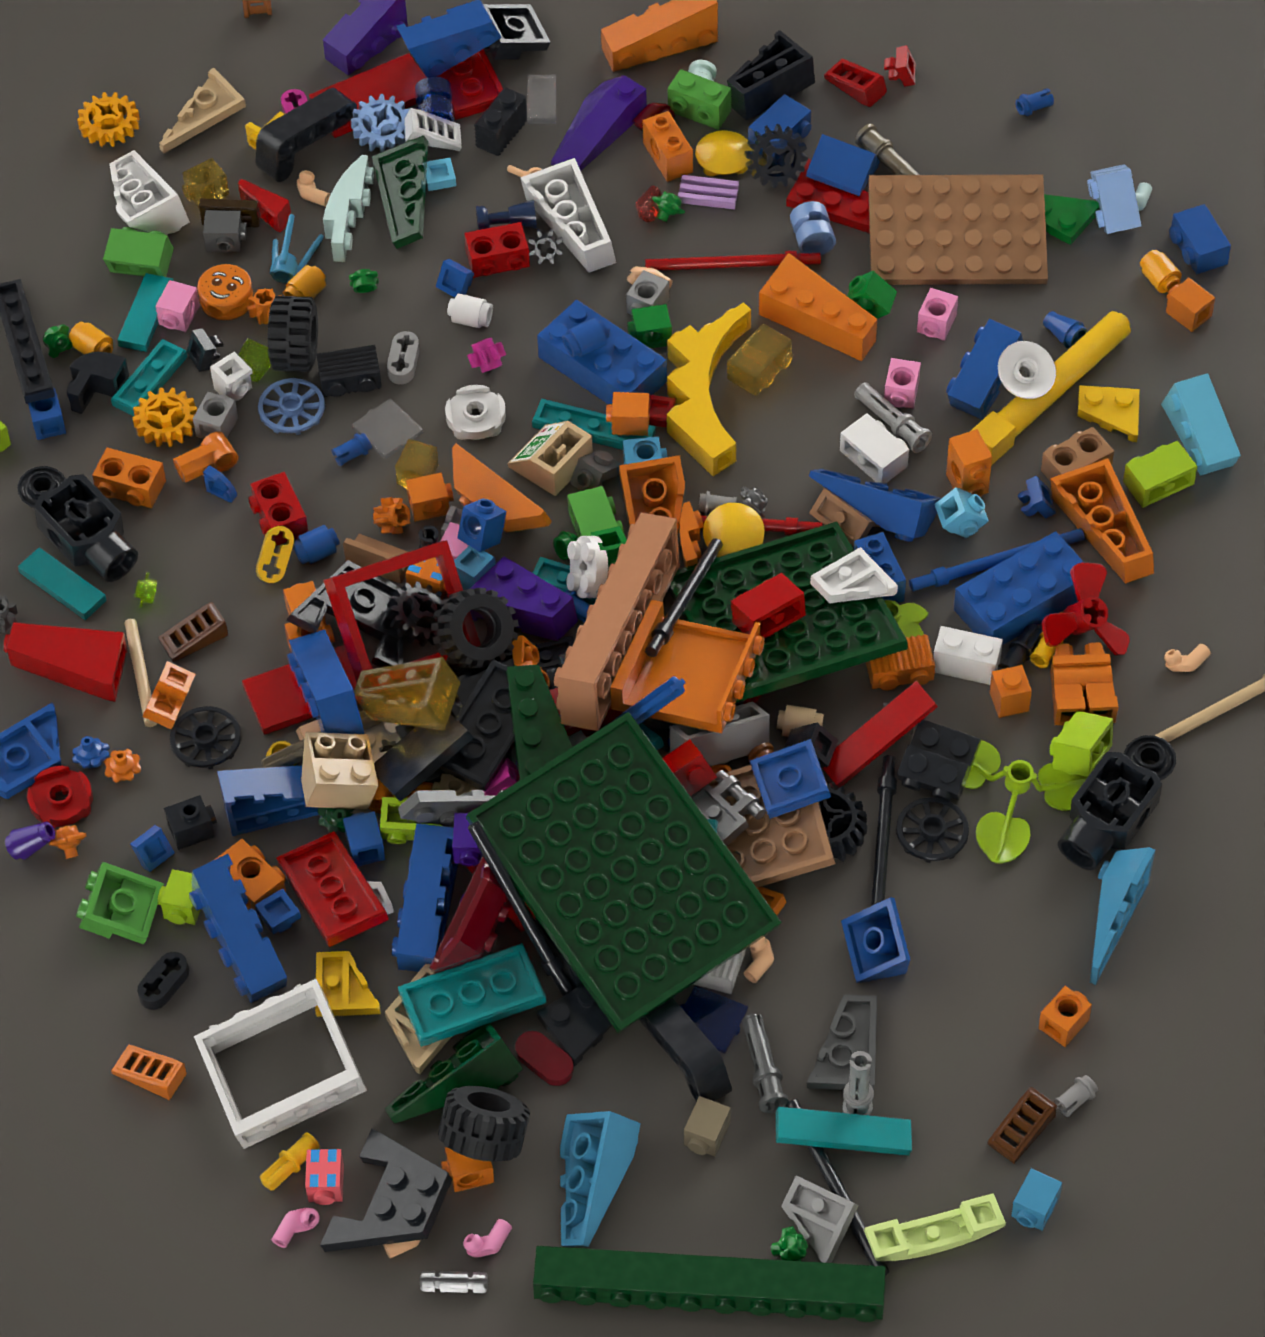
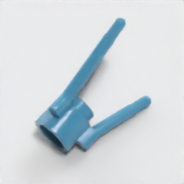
M294 214L289 215L282 251L279 256L278 240L274 239L272 244V265L269 274L277 282L285 284L309 262L324 238L322 234L318 235L298 265L296 257L288 253L295 218Z

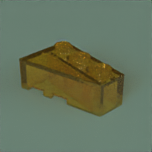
M443 657L361 671L354 694L356 700L371 720L445 731L461 682Z

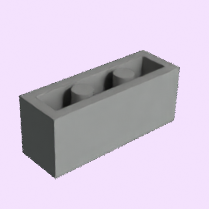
M752 701L736 706L732 722L726 723L722 734L680 724L670 726V752L691 739L709 766L726 764L730 760L748 756L754 747L769 742V714Z

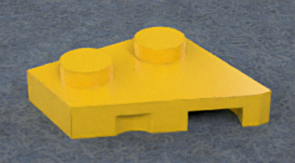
M1079 385L1077 416L1088 422H1095L1101 428L1110 432L1116 429L1127 434L1129 441L1137 442L1140 389Z
M350 951L316 952V979L327 998L334 1016L381 1014L380 1003L374 998L365 977L359 972ZM318 1005L315 1006L316 1017H323Z

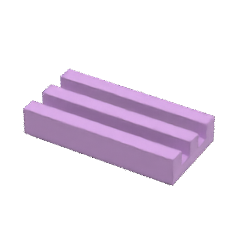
M682 175L678 197L681 199L682 204L735 210L739 181Z

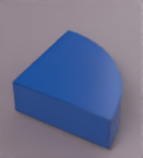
M209 465L203 472L206 491L232 503L237 496L233 484L221 472Z

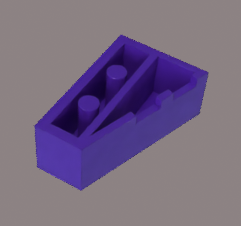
M358 0L360 5L351 16L345 14L323 39L325 59L348 76L355 70L363 67L368 60L381 53L397 38L402 37L396 26L405 23L406 27H408L405 0Z
M505 556L469 588H486V591L494 590L498 592L497 597L504 596L508 600L506 607H513L516 612L512 614V619H518L519 626L517 628H521L522 633L558 641L578 622L573 597ZM470 610L474 621H477L478 618L484 619L478 612Z

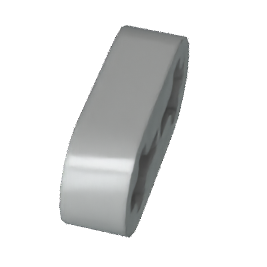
M400 332L392 340L387 361V371L390 381L395 384L409 383L415 375L420 351L419 339L412 332ZM405 344H410L407 346L406 352H402ZM400 364H405V368L402 369V372H397L400 368Z

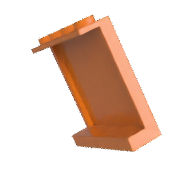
M651 600L611 684V709L621 712L626 711L668 679L676 676L679 680L681 678L685 680L686 684L683 685L685 692L649 718L722 734L726 723L732 722L734 718L736 700H741L743 697L746 677H751L753 674L756 655L760 656L763 651L765 639L760 636V623L755 622L751 633L745 634L678 619L673 627L674 633L669 642L661 647L657 656L649 657L645 653V649L652 639L651 633L655 626L665 618L663 602Z

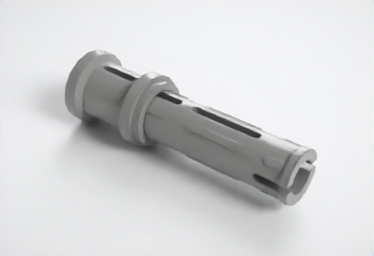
M868 382L859 385L854 393L855 398L860 400L887 423L896 438H902L908 443L913 453H919L928 446L932 439V432L929 429L920 427L911 414L900 412L873 389Z
M857 1051L850 1057L849 1082L843 1091V1113L870 1116L873 1110L872 1100L874 1097V1090L869 1084L872 1058L867 1052Z

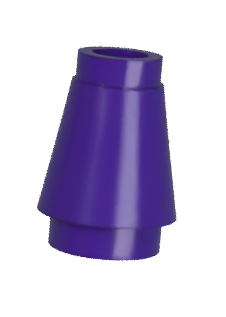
M47 821L14 829L5 838L6 849L11 857L16 860L20 858L28 859L51 840L55 839V830Z

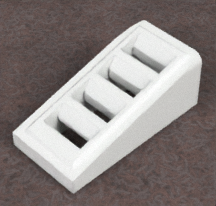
M410 108L404 118L406 142L424 135L428 141V146L456 151L461 150L460 124L419 109ZM448 131L453 132V139L448 138Z

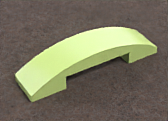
M994 1193L962 1201L958 1209L899 1224L897 1219L865 1227L864 1232L876 1261H897L923 1257L962 1246L1003 1228L1006 1222Z

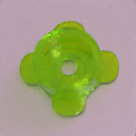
M149 572L145 573L144 580L138 579L135 598L140 599L139 608L143 607V602L153 604L157 580L150 579Z

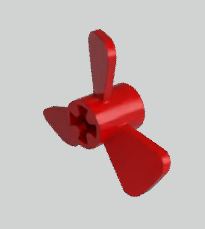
M1082 562L1074 565L1070 570L1078 602L1066 607L1063 613L1049 614L1043 619L1042 630L1046 645L1055 647L1070 634L1081 635L1094 630L1114 655H1124L1130 643L1129 636L1124 630L1107 622L1108 608L1104 601L1098 598L1107 575L1106 568L1097 563Z

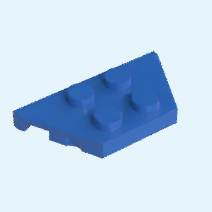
M53 703L48 704L0 733L1 797L5 799L11 798L34 784V778L43 770L54 766H62L57 715Z

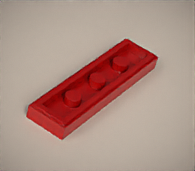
M915 681L835 748L829 766L824 767L823 770L840 788L938 707L921 685Z

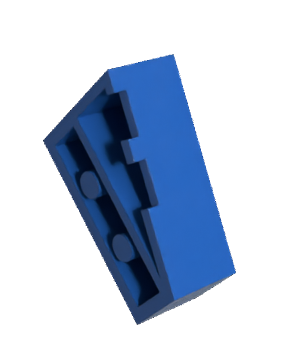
M990 318L985 327L981 326L978 329L972 351L965 353L960 364L961 371L957 378L953 377L947 386L946 393L950 406L983 420L1000 394L998 390L1002 384L998 374L1000 355L1009 345L1023 341L1021 332Z
M302 765L217 771L232 836L319 815L317 813L318 807H306L301 783Z

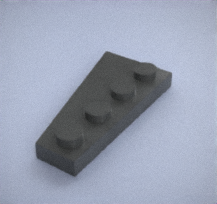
M420 790L414 792L398 807L401 819L450 827L454 826L455 813H469L496 795L485 796L483 790H471L460 796L456 795L455 790Z

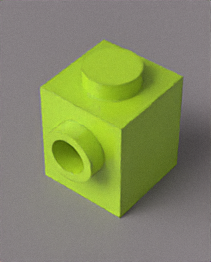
M172 869L167 885L160 888L158 905H161L164 919H168L174 924L181 925L187 923L195 925L200 910L197 911L189 897V893L192 892V873Z

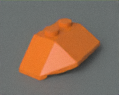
M457 443L452 447L454 488L461 496L458 501L463 506L482 498L493 501L496 506L507 511L503 528L506 533L546 527L551 524L552 520L541 507Z

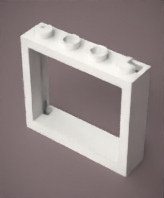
M317 979L303 985L298 984L293 990L280 996H272L266 999L263 1004L251 1010L240 1011L233 1018L219 1025L209 1026L210 1029L194 1036L235 1137L243 1149L367 1091ZM318 1005L346 1070L242 1119L216 1053Z

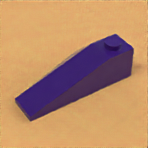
M625 75L602 82L584 99L554 154L551 165L554 166L575 158L580 171H582L633 125L632 120L647 106L646 88Z

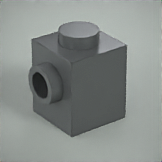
M206 210L203 229L206 252H241L242 240H247L248 236L247 223H242L241 211Z

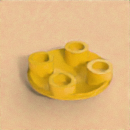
M721 130L704 136L696 146L695 156L700 166L703 167L704 174L713 177L718 174L728 175L733 173L742 174L748 170L745 163L750 161V159L745 157L744 152L751 151L752 149L747 144L748 140L741 134Z
M726 503L715 508L706 518L703 528L704 542L708 547L712 539L721 540L723 546L716 557L725 556L763 544L764 524L759 514L751 507L741 503Z

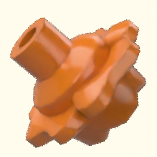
M130 749L112 751L111 757L104 760V765L106 766L105 776L112 777L116 783L125 780L131 781L134 779V774L141 772L139 765L140 756L138 754L132 755Z
M76 825L60 827L58 830H55V839L49 842V846H57V848L64 850L66 859L78 856L76 847L81 843V840L87 837V834L79 832Z

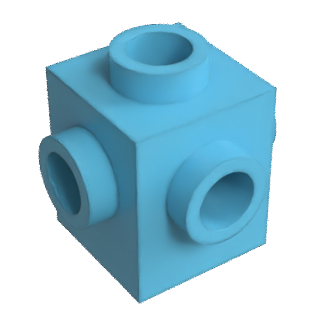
M957 487L934 504L943 529L965 538L975 534L979 528L989 521L984 510L985 503L981 497Z

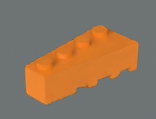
M790 253L786 255L759 292L760 316L857 360L862 361L876 342L877 318Z
M1109 459L1050 478L1052 499L1078 529L1081 528L1086 539L1125 584L1154 574L1153 552Z

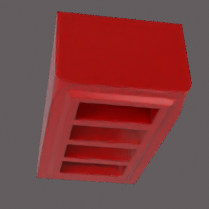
M843 58L824 74V78L869 108L887 93L884 76Z
M240 179L238 186L241 200L258 201L260 218L281 233L287 226L288 218L291 214L289 200L251 182Z

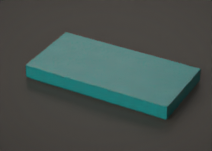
M523 943L398 986L399 995L421 1047L547 1003L545 993Z

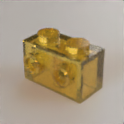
M762 323L727 361V379L757 396L764 387L768 388L772 384L775 375L781 369H786L793 358L792 339Z

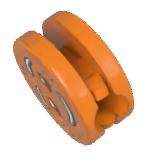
M221 264L211 267L201 275L197 284L202 310L208 316L218 320H232L244 315L249 307L248 297H254L249 274L236 265Z

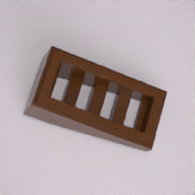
M210 602L158 638L172 662H175L228 636V630L224 618L214 603ZM200 627L202 632L198 633L196 629ZM187 633L192 637L189 641L184 636ZM178 639L182 646L177 648L173 640Z
M1030 1087L992 1134L987 1144L1015 1164L1055 1118L1057 1105L1036 1089ZM1025 1115L1027 1118L1034 1122V1125L1032 1126L1030 1123L1021 1118V1116ZM1015 1125L1017 1128L1026 1133V1135L1022 1136L1011 1127ZM1004 1135L1008 1136L1013 1141H1015L1018 1144V1146L1016 1148L1013 1147L1007 1141L1002 1139V1137Z

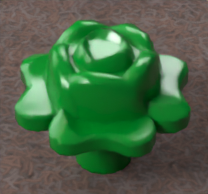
M664 191L661 197L653 196L652 198L660 210L656 218L666 223L670 215L685 213V210L681 209V199L673 193Z
M793 1226L782 1229L780 1240L772 1243L771 1252L773 1256H781L782 1260L801 1261L807 1255L808 1243L802 1234H798Z

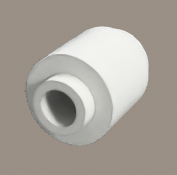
M457 294L455 299H450L447 314L451 316L453 323L475 328L488 327L493 314V304L487 303L486 299Z

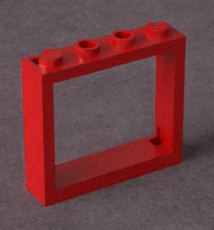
M447 540L323 580L358 688L370 687L372 692L388 687L387 680L398 677L399 682L417 677L416 670L426 667L427 672H431L445 667L444 661L447 660L448 656H441L437 652L373 674L345 587L436 557L448 597L453 593L463 591L462 584ZM469 611L463 621V633L469 643L479 647L481 643L471 612Z

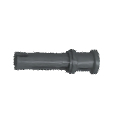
M757 1013L749 1014L742 1019V1025L754 1065L755 1073L753 1074L752 1081L759 1091V1109L765 1113H774L778 1107H786L789 1099L783 1093L781 1086L782 1072L775 1067L763 1016L761 1014L757 1016Z

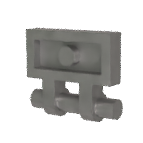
M720 770L716 773L717 778L715 779L719 784L714 789L707 784L690 797L706 819H716L718 821L717 834L727 846L749 827L746 819L743 818L745 814H751L758 820L764 816L766 810L759 805L760 800L753 793H747L741 787V782L734 775L729 776L724 770ZM732 796L738 802L731 806L725 798Z

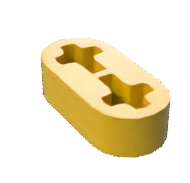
M284 526L273 527L265 535L256 565L257 576L265 583H276L285 574L294 544V536L290 529ZM282 531L283 538L287 539V544L280 545L278 553H274L276 542L271 540L272 535H278ZM272 556L276 557L274 567L279 569L278 574H272L270 578H267V572L263 570V565H269Z

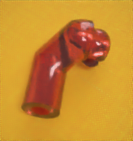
M654 185L650 186L635 203L639 218L647 223L653 222L658 216V208L655 210L653 196L658 197L662 195L660 189Z

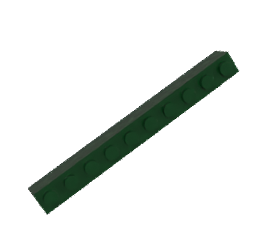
M536 1246L533 1290L534 1299H540L546 1303H558L564 1300L575 1301L580 1305H593L596 1302L610 1303L612 1306L620 1308L630 1305H645L647 1308L654 1310L665 1307H680V1309L688 1312H695L700 1309H713L722 1314L746 1311L757 1316L779 1313L791 1318L813 1315L820 1316L826 1320H837L840 1317L855 1318L860 1322H872L876 1319L883 1320L885 1266Z

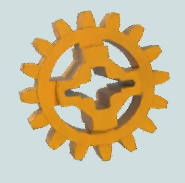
M103 92L102 98L99 99L93 95V102L84 101V109L78 110L79 118H77L82 137H88L91 144L99 141L100 147H103L106 142H110V145L114 147L115 141L118 140L124 144L126 143L125 136L134 137V130L139 129V111L136 109L134 101L129 102L127 95L118 98V93L114 92L112 97H108L106 92Z
M173 387L169 393H165L163 388H159V394L156 395L149 391V398L147 400L139 398L140 407L133 408L134 428H136L139 437L144 436L145 443L147 444L155 440L156 447H160L162 442H167V445L172 447L174 440L182 444L184 443V435L193 436V417L198 409L193 398L187 399L185 391L176 394Z

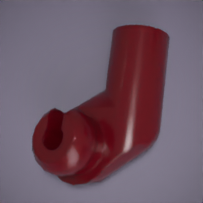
M649 103L632 122L642 131L644 119L669 111L674 119L675 112L666 103Z

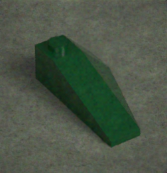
M488 1023L477 1027L460 1039L453 1046L455 1053L448 1060L443 1062L437 1060L430 1067L429 1077L425 1081L417 1080L413 1082L385 1110L395 1124L444 1107L447 1093L451 1092L454 1088L482 1086L497 1089L501 1085L507 1086L516 1080L518 1073L523 1068L493 1026Z

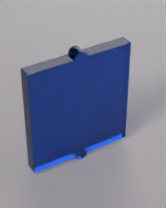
M697 985L694 986L687 1002L680 1006L715 1048L724 1054L728 1050L735 1034L738 1035L740 1033L739 1026L748 1011V1006Z

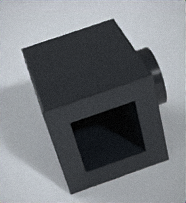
M201 795L164 808L167 825L178 850L214 837L212 824L217 823L211 805L205 806Z

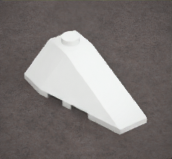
M135 150L109 163L112 182L115 188L116 211L129 227L147 232L160 231L168 235L179 231L182 226L190 223L178 194Z

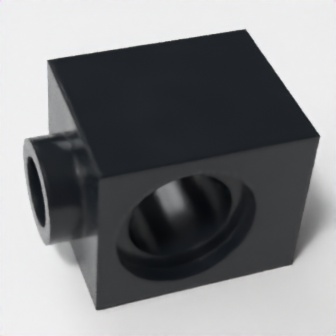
M818 722L791 729L784 748L811 739L821 768L828 767L838 740Z

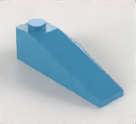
M1147 847L1116 851L1111 862L1105 861L1100 869L1098 879H1101L1102 883L1090 974V983L1094 985L1097 984L1149 885L1155 849Z
M611 1111L567 1114L560 1145V1158L565 1159V1174L560 1176V1187L566 1189V1202L561 1207V1246L568 1248L589 1247L634 1158L641 1123Z

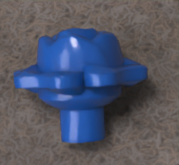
M90 736L82 738L81 744L72 750L74 755L72 760L74 763L80 764L84 769L97 768L109 757L108 750L110 747L107 743H102L98 738L93 739Z

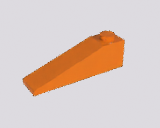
M680 455L619 465V476L629 528L631 524L636 523L642 512L676 518L678 533L685 490Z

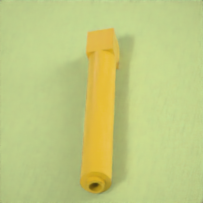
M1115 311L1109 312L1054 362L1056 368L1055 382L1045 395L1036 399H1023L1016 396L998 413L992 411L971 430L978 429L992 455V465L1014 446L1015 437L1130 334V322L1124 314Z

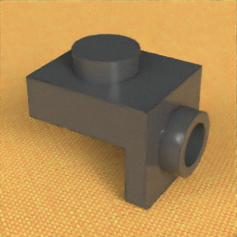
M597 450L578 459L570 483L581 491L600 487L603 481L619 475V465L622 464L613 459V456L608 452Z

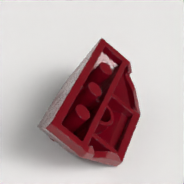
M483 856L429 967L431 972L435 974L479 959L485 951L490 953L498 938L494 931L499 921L505 923L511 911V904L508 903L506 895Z

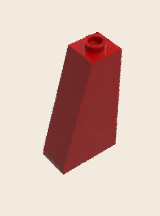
M13 622L10 634H6L4 638V652L8 653L11 666L99 698L116 702L128 650L124 632Z

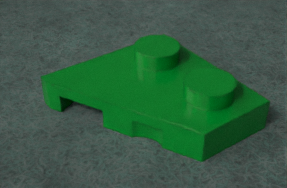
M1044 194L1046 232L1071 245L1096 217L1095 211L1100 210L1099 203L1094 200Z

